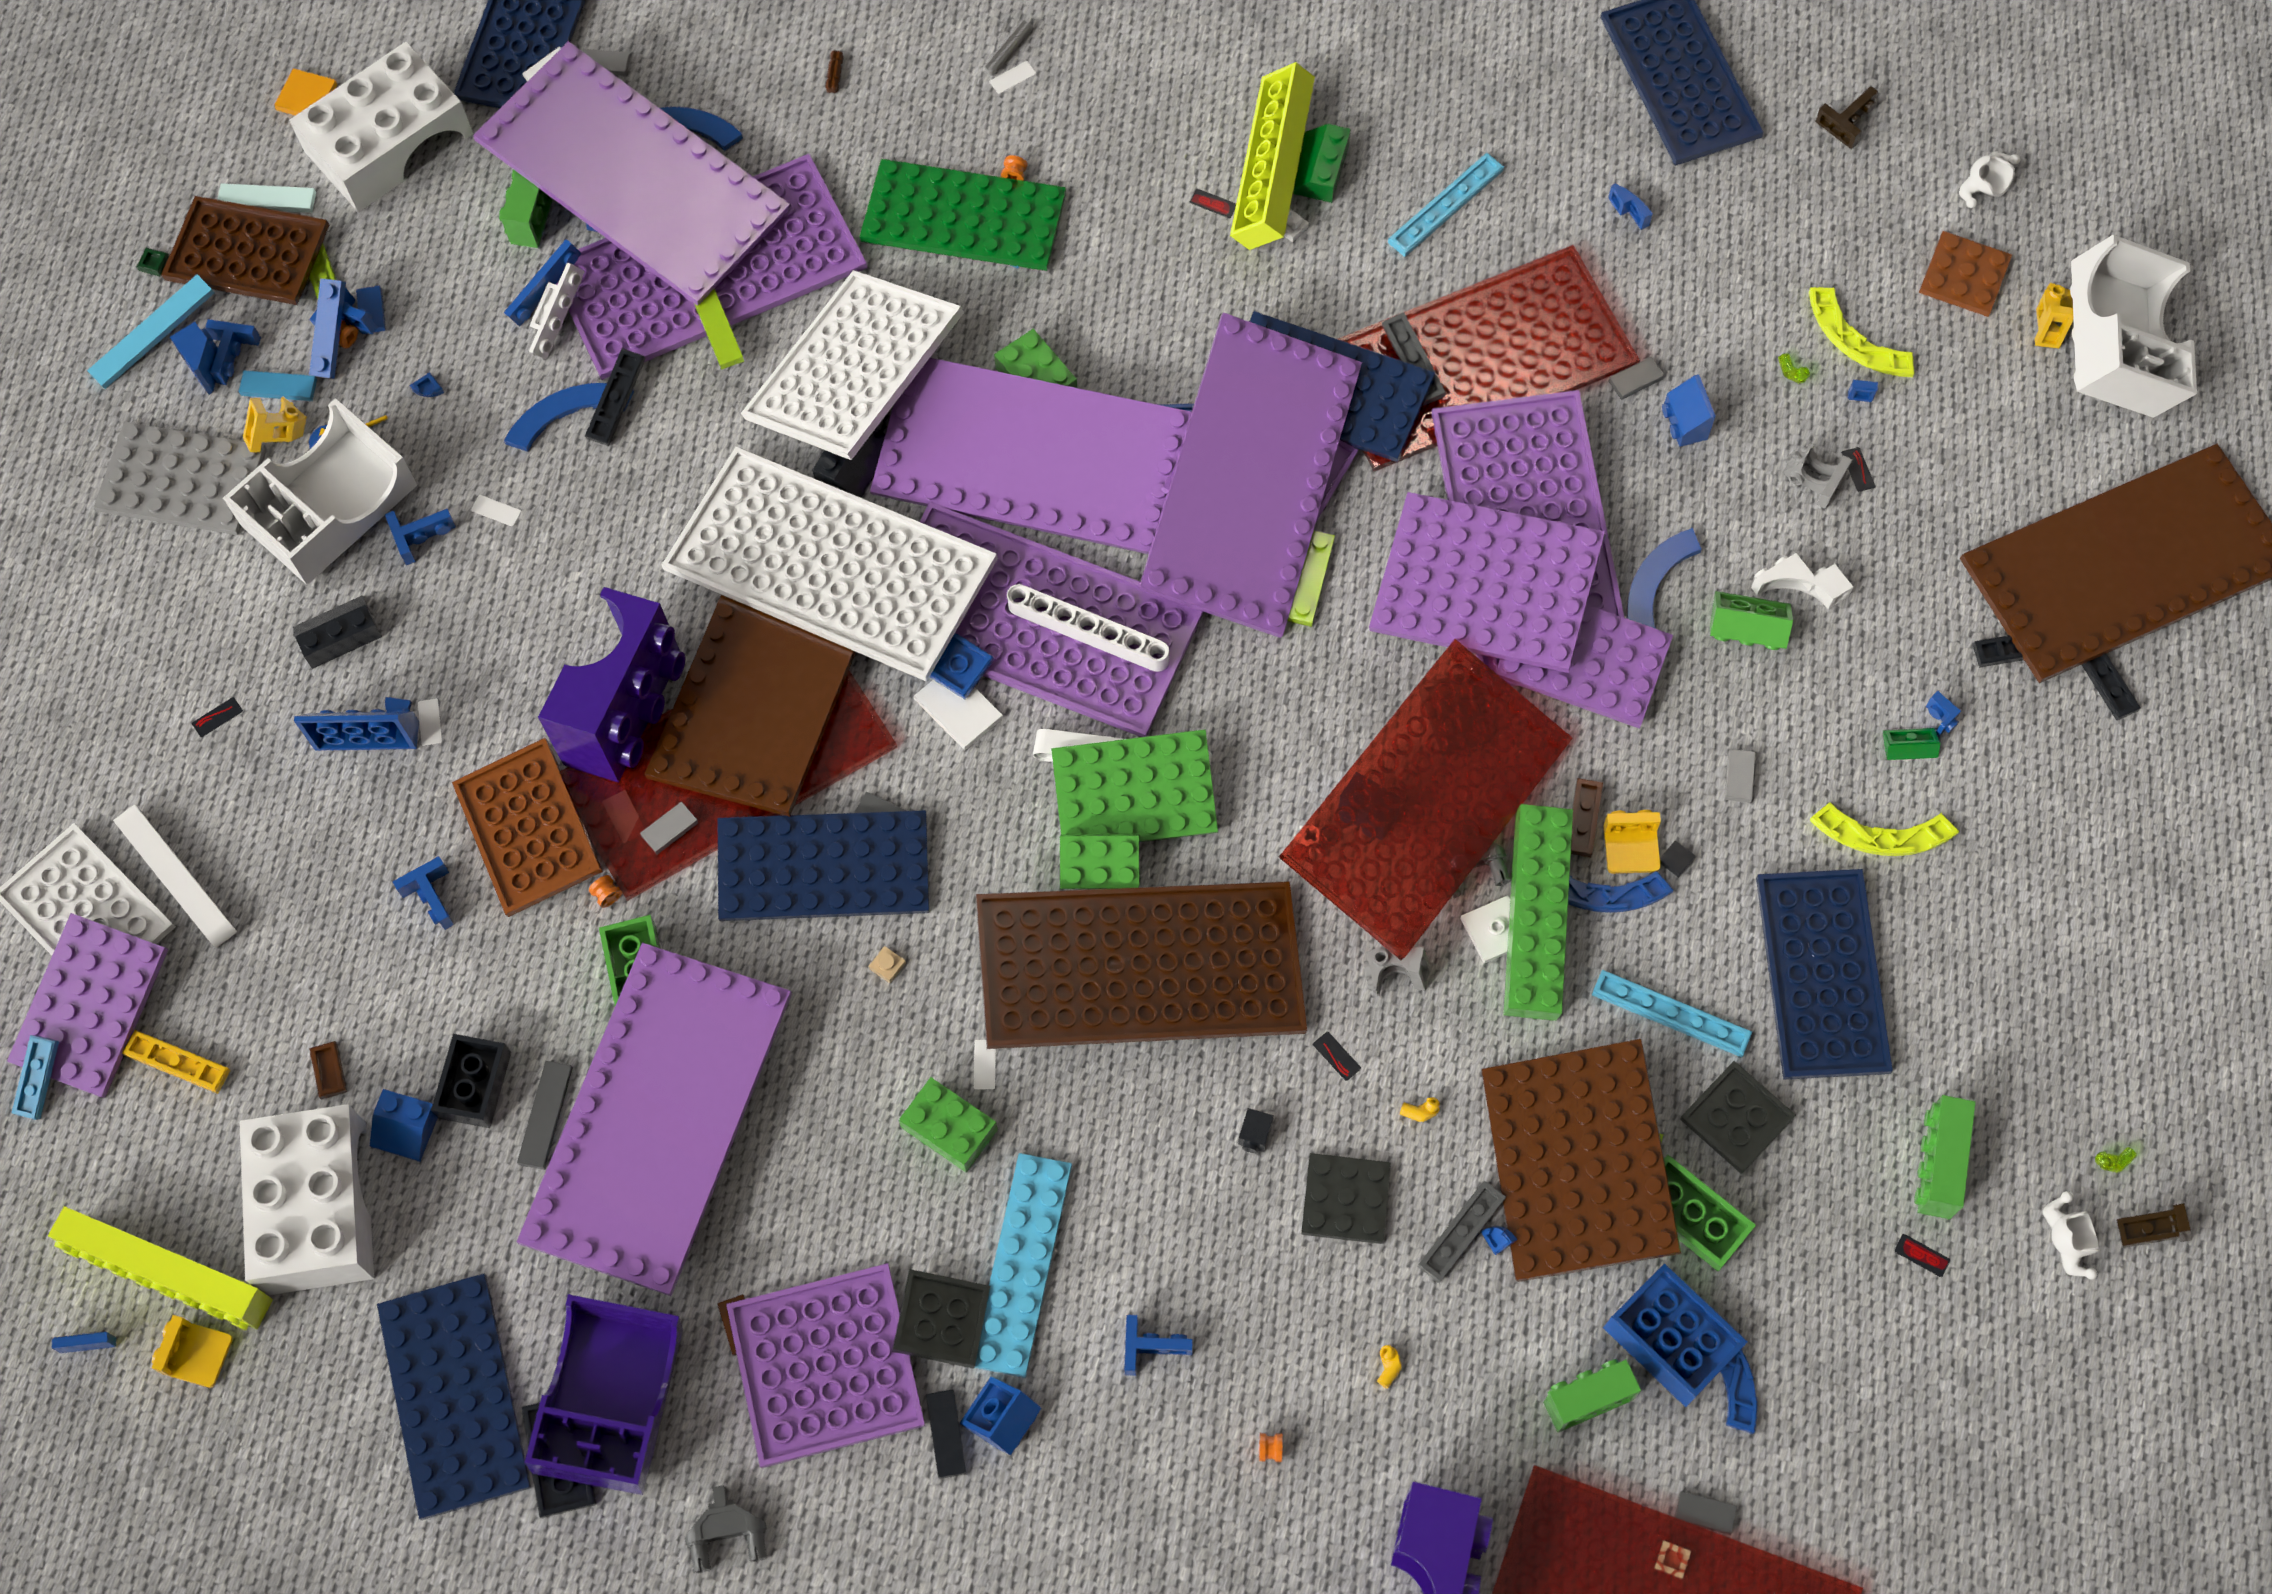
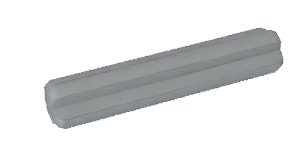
M1025 20L1020 21L984 65L985 73L990 76L996 74L1031 31L1030 23Z

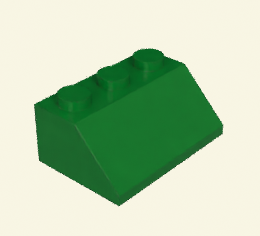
M1325 124L1304 132L1293 194L1332 203L1349 148L1351 129Z

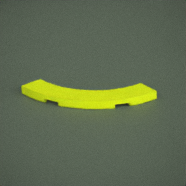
M1810 287V303L1817 322L1825 335L1839 350L1854 361L1875 371L1900 377L1914 376L1913 352L1897 351L1883 346L1878 347L1868 342L1866 337L1860 334L1853 326H1849L1843 318V313L1837 302L1835 288Z
M1830 802L1810 818V821L1818 829L1839 843L1855 850L1882 856H1904L1922 853L1948 842L1959 833L1957 828L1942 813L1925 823L1904 830L1871 828L1861 825L1858 821L1842 813Z

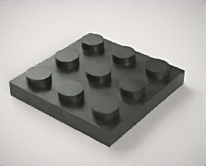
M1733 1061L1680 1117V1120L1739 1173L1743 1174L1795 1118L1796 1114L1737 1062Z
M1310 1153L1301 1235L1383 1244L1391 1162Z
M909 1269L892 1352L974 1369L990 1286Z

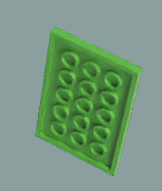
M1206 729L1051 748L1061 834H1139V842L1218 833Z

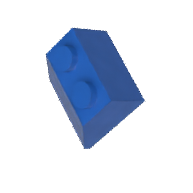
M193 322L170 336V339L208 395L213 393L216 384L210 371L218 347L207 329H200L196 322Z
M1697 374L1668 392L1665 402L1662 404L1663 415L1665 418H1669L1671 423V436L1673 439H1677L1679 447L1708 440L1716 417L1701 377Z
M383 1089L372 1116L369 1146L420 1162L438 1119L431 1111L433 1104Z
M990 1377L960 1421V1424L995 1448L1011 1456L1042 1408L1022 1391Z

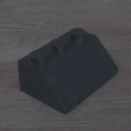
M876 427L852 460L824 450L812 470L814 479L862 498L874 478L885 434Z
M363 595L293 626L298 645L312 669L382 637Z

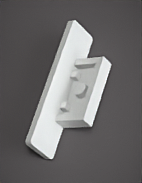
M567 263L558 285L548 282L529 325L538 330L530 347V353L545 360L548 358L578 286L582 281L584 270Z

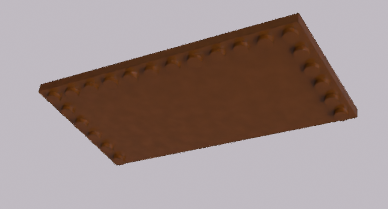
M2217 443L1961 555L1960 560L2006 633L2012 637V642L2019 653H2022L2024 661L2038 683H2042L2098 658L2105 653L2107 654L2272 580V522Z
M721 594L645 772L646 778L790 817L856 651Z
M1290 881L976 894L987 1049L1306 1034L1307 1032Z

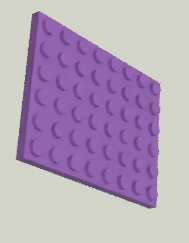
M1407 492L1369 630L1569 673L1603 546L1605 531Z

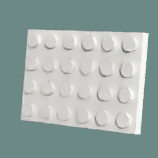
M74 823L0 887V902L51 956L54 953L70 913L154 944L160 942L175 928L162 912Z

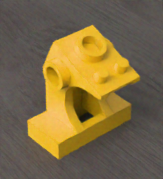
M2050 282L2036 308L2038 332L2035 336V346L2059 349L2074 320L2073 299L2069 289ZM2055 322H2062L2061 327H2059Z
M281 397L282 403L278 413H268L260 398H250L243 438L250 452H260L262 442H292L303 436L307 417L285 397Z

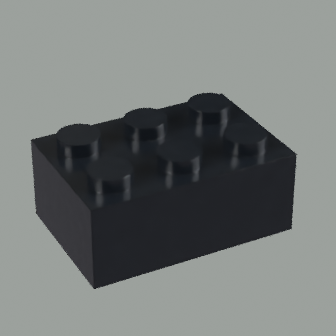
M453 1034L431 1111L438 1119L491 1128L512 1053L507 1045L501 1042Z

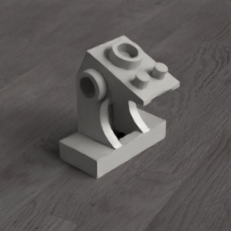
M1815 444L1802 445L1799 451L1794 450L1786 459L1788 464L1783 473L1788 476L1789 481L1793 484L1803 485L1821 494L1817 505L1826 509L1844 478L1852 459L1843 455L1838 465H1826L1816 459L1817 454L1813 451ZM1810 469L1820 474V479L1817 480L1806 473L1807 470Z
M1383 946L1367 951L1368 961L1364 962L1367 977H1372L1367 979L1370 990H1375L1377 996H1380L1384 979L1392 973L1406 974L1410 978L1414 989L1425 991L1430 965L1423 947L1413 946L1412 950Z

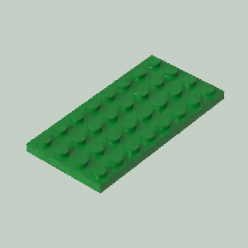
M881 159L862 225L860 242L1047 271L1064 205L1066 187Z

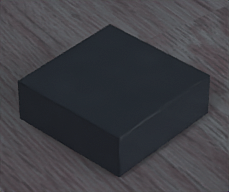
M1675 840L1659 859L1661 865L1679 878L1695 860L1696 856Z

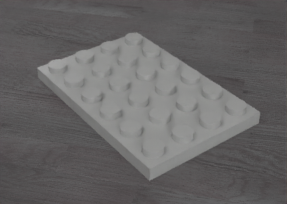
M124 422L93 508L96 512L238 535L241 525L223 497L262 464L267 449L265 445L261 444L260 452H250L244 441Z

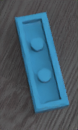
M244 370L239 393L241 396L275 399L285 397L288 400L313 401L317 379L315 376Z
M30 1035L12 1114L34 1120L41 1119L59 1041Z

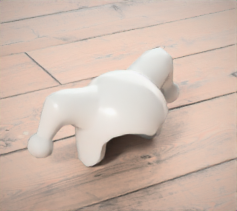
M1994 151L1990 155L1979 158L1973 164L1969 178L1962 184L1959 190V195L1967 202V207L1974 208L1977 205V200L1972 198V194L1981 191L1994 197L2002 196L2009 189L2014 178L2015 168L2011 164H2018L2021 160L2018 154L2011 156Z
M2065 1191L2061 1194V1197L2045 1206L2043 1216L2052 1228V1241L2061 1254L2065 1272L2070 1276H2084L2094 1280L2097 1277L2096 1269L2081 1267L2080 1260L2083 1256L2100 1251L2096 1232L2087 1211L2074 1212L2067 1215L2060 1211L2064 1203H2069L2073 1200L2072 1193Z

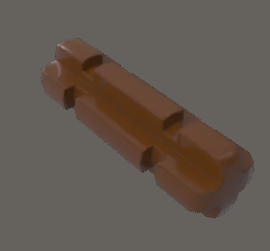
M833 50L830 54L831 61H829L828 79L825 84L828 93H837L839 89L838 83L840 82L842 71L841 64L844 58L843 52L840 50Z

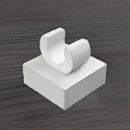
M1290 209L1284 236L1291 242H1294L1308 228L1309 222Z

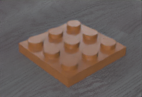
M1942 231L1919 293L1989 317L2012 254Z

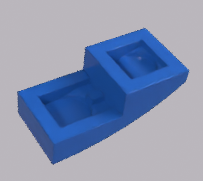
M1616 183L1611 185L1608 198L1620 216L1629 212L1641 230L1649 227L1653 213L1643 201L1626 188Z

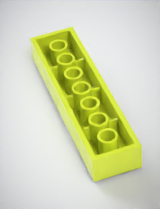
M1297 62L1267 74L1261 79L1230 237L1248 250L1283 238L1286 232L1315 76Z
M65 1206L48 1234V1237L56 1241L55 1247L72 1257L82 1258L98 1268L112 1271L111 1273L124 1279L129 1278L135 1281L136 1284L147 1289L152 1288L159 1291L160 1294L175 1300L176 1298L196 1310L201 1309L217 1319H225L231 1322L232 1325L246 1331L249 1326L258 1330L273 1301L272 1298L256 1287Z

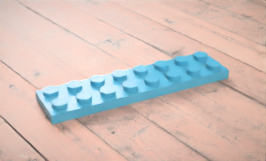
M1022 1153L1018 1154L990 1278V1291L974 1368L1026 1378L1072 1163Z

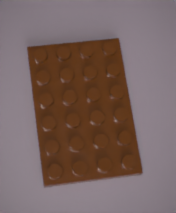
M194 196L161 276L165 281L186 284L194 276L198 275L213 290L298 305L330 224L326 219Z

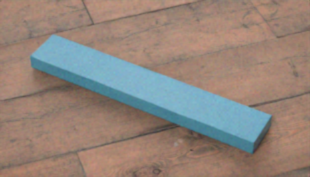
M1488 153L1484 154L1389 237L1388 243L1406 257L1502 173L1504 166Z
M198 275L194 276L87 371L106 389L215 292Z
M1604 970L1601 971L1592 996L1739 1057L1744 1055L1752 1034L1750 1030Z

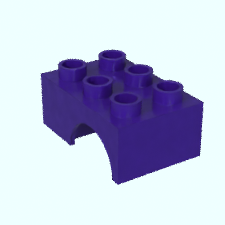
M603 587L600 597L607 601L622 634L621 639L615 649L598 662L584 666L564 664L538 719L564 766L619 783L626 767L634 768L639 763L644 748L641 736L648 723L656 724L661 718L665 705V698L662 693L669 680L677 681L684 670L686 657L685 653L681 652L677 645L675 630L672 626H669L660 603Z
M568 1294L565 1304V1329L558 1362L547 1392L544 1395L542 1394L524 1463L533 1474L643 1495L683 1333L680 1318L676 1315Z
M1413 1481L1404 1500L1391 1566L1397 1567L1410 1575L1419 1585L1423 1594H1479L1481 1576L1467 1573L1470 1558L1480 1560L1482 1553H1486L1490 1539L1493 1518L1479 1515L1482 1498Z

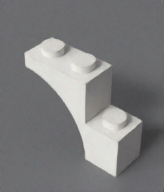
M1797 553L1790 557L1784 556L1775 563V566L1768 570L1767 568L1760 570L1754 576L1755 579L1751 587L1756 595L1781 588L1799 590L1818 599L1827 609L1848 598L1853 589L1852 584L1836 564L1829 568L1822 567L1813 574Z

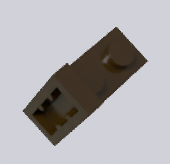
M1870 86L1841 114L1825 103L1819 108L1815 122L1848 148L1853 149L1858 144L1862 133L1856 125L1860 121L1862 114L1870 113L1875 107V98L1878 91Z
M2184 1203L2173 1205V1210L2116 1219L2123 1248L2180 1239V1242L2192 1241L2190 1224Z

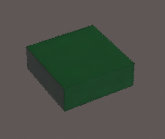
M146 247L136 268L138 271L161 277L169 254Z

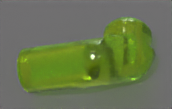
M1789 353L1781 354L1778 357L1785 378L1796 383H1804L1809 378V369L1806 367H1800L1799 369L1794 367Z
M2126 1147L2119 1155L2107 1154L2101 1151L2095 1156V1163L2105 1171L2118 1173L2124 1170L2137 1157V1154L2130 1147Z

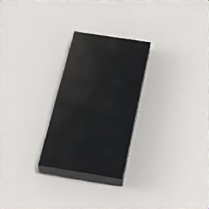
M540 1403L522 1407L528 1447ZM532 1473L539 1518L596 1505L593 1485Z

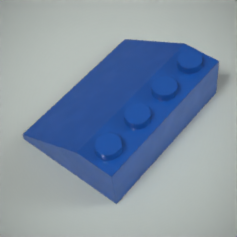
M374 709L371 712L347 710L336 713L331 710H322L320 713L294 716V722L315 751L417 749L419 720L415 713L408 709H398L396 712H386L381 709Z
M1665 1263L1625 1302L1603 1327L1607 1333L1685 1407L1694 1400L1748 1343Z

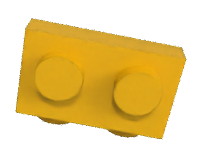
M1617 810L1607 814L1603 827L1607 870L1609 873H1652L1659 871L1660 857L1657 830L1661 823L1660 812L1640 810L1637 813H1626L1625 811Z
M173 1315L171 1321H168L164 1327V1338L160 1348H157L153 1354V1365L151 1368L169 1377L207 1388L214 1387L233 1341L232 1336L193 1324L183 1317Z

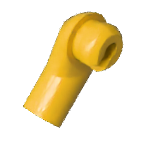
M1434 1097L1427 1098V1102L1418 1107L1404 1102L1399 1115L1418 1122H1425L1438 1114L1440 1102Z
M1385 1345L1380 1349V1356L1385 1370L1377 1382L1386 1389L1391 1386L1402 1369L1399 1353L1391 1345Z

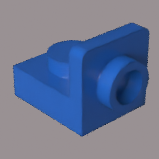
M1937 691L1929 699L1925 707L1928 708L1932 717L1943 721L1936 731V734L1940 736L1944 731L1950 733L1958 725L1957 717L1961 710Z

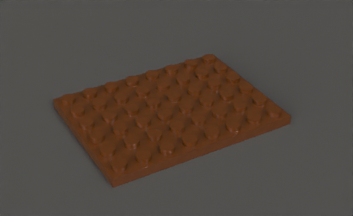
M1641 1039L1481 1069L1501 1193L1506 1196L1503 1205L1507 1230L1517 1238V1241L1510 1245L1517 1282L1681 1254Z

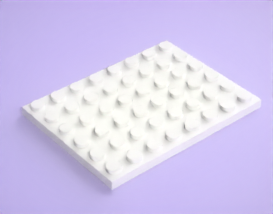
M853 270L741 414L748 421L852 460L958 322L964 311L961 306Z

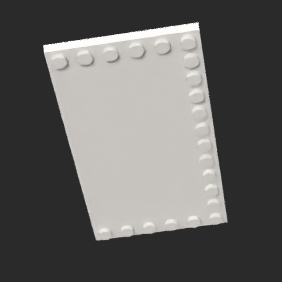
M735 447L665 558L662 567L665 571L927 682L998 557L994 552Z

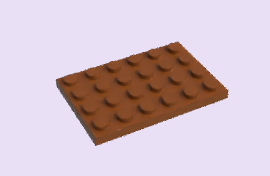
M546 738L452 782L507 917L517 914L603 872Z

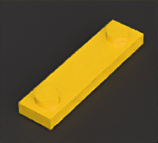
M134 1030L122 1052L126 1057L216 1094H219L231 1071L228 1067L137 1030Z

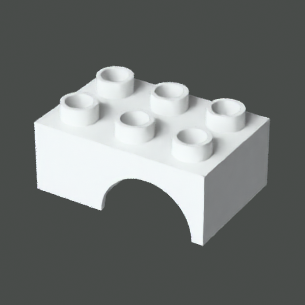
M404 42L289 120L304 152L357 212H360L405 181V164L411 153L424 140L434 134L448 130L460 132L465 139L473 134L461 101L407 42Z
M2116 235L2108 237L2072 260V285L2070 293L2073 299L2074 328L2072 330V337L2075 342L2076 371L2074 373L2076 391L2153 418L2196 395L2194 341L2188 340L2183 343L2170 341L2163 325L2164 309L2168 297L2179 280L2190 272V263Z
M336 398L328 404L330 417L323 435L307 453L294 461L284 464L274 463L267 458L223 497L239 524L306 585L315 579L417 486L404 458Z
M349 1104L240 1121L245 1281L266 1295L374 1279L371 1215L367 1211L363 1200L357 1165L358 1139L360 1133H366V1122Z

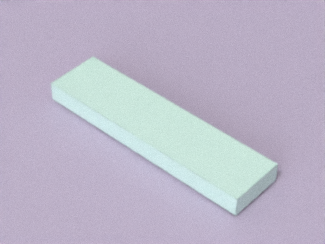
M221 184L217 200L276 211L312 213L316 191L314 188Z

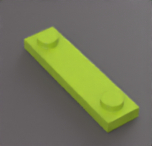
M1313 530L1288 616V622L1312 627L1335 535Z

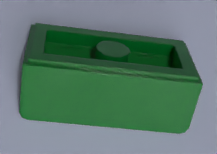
M1934 728L1883 730L1887 760L1938 758L1941 743Z

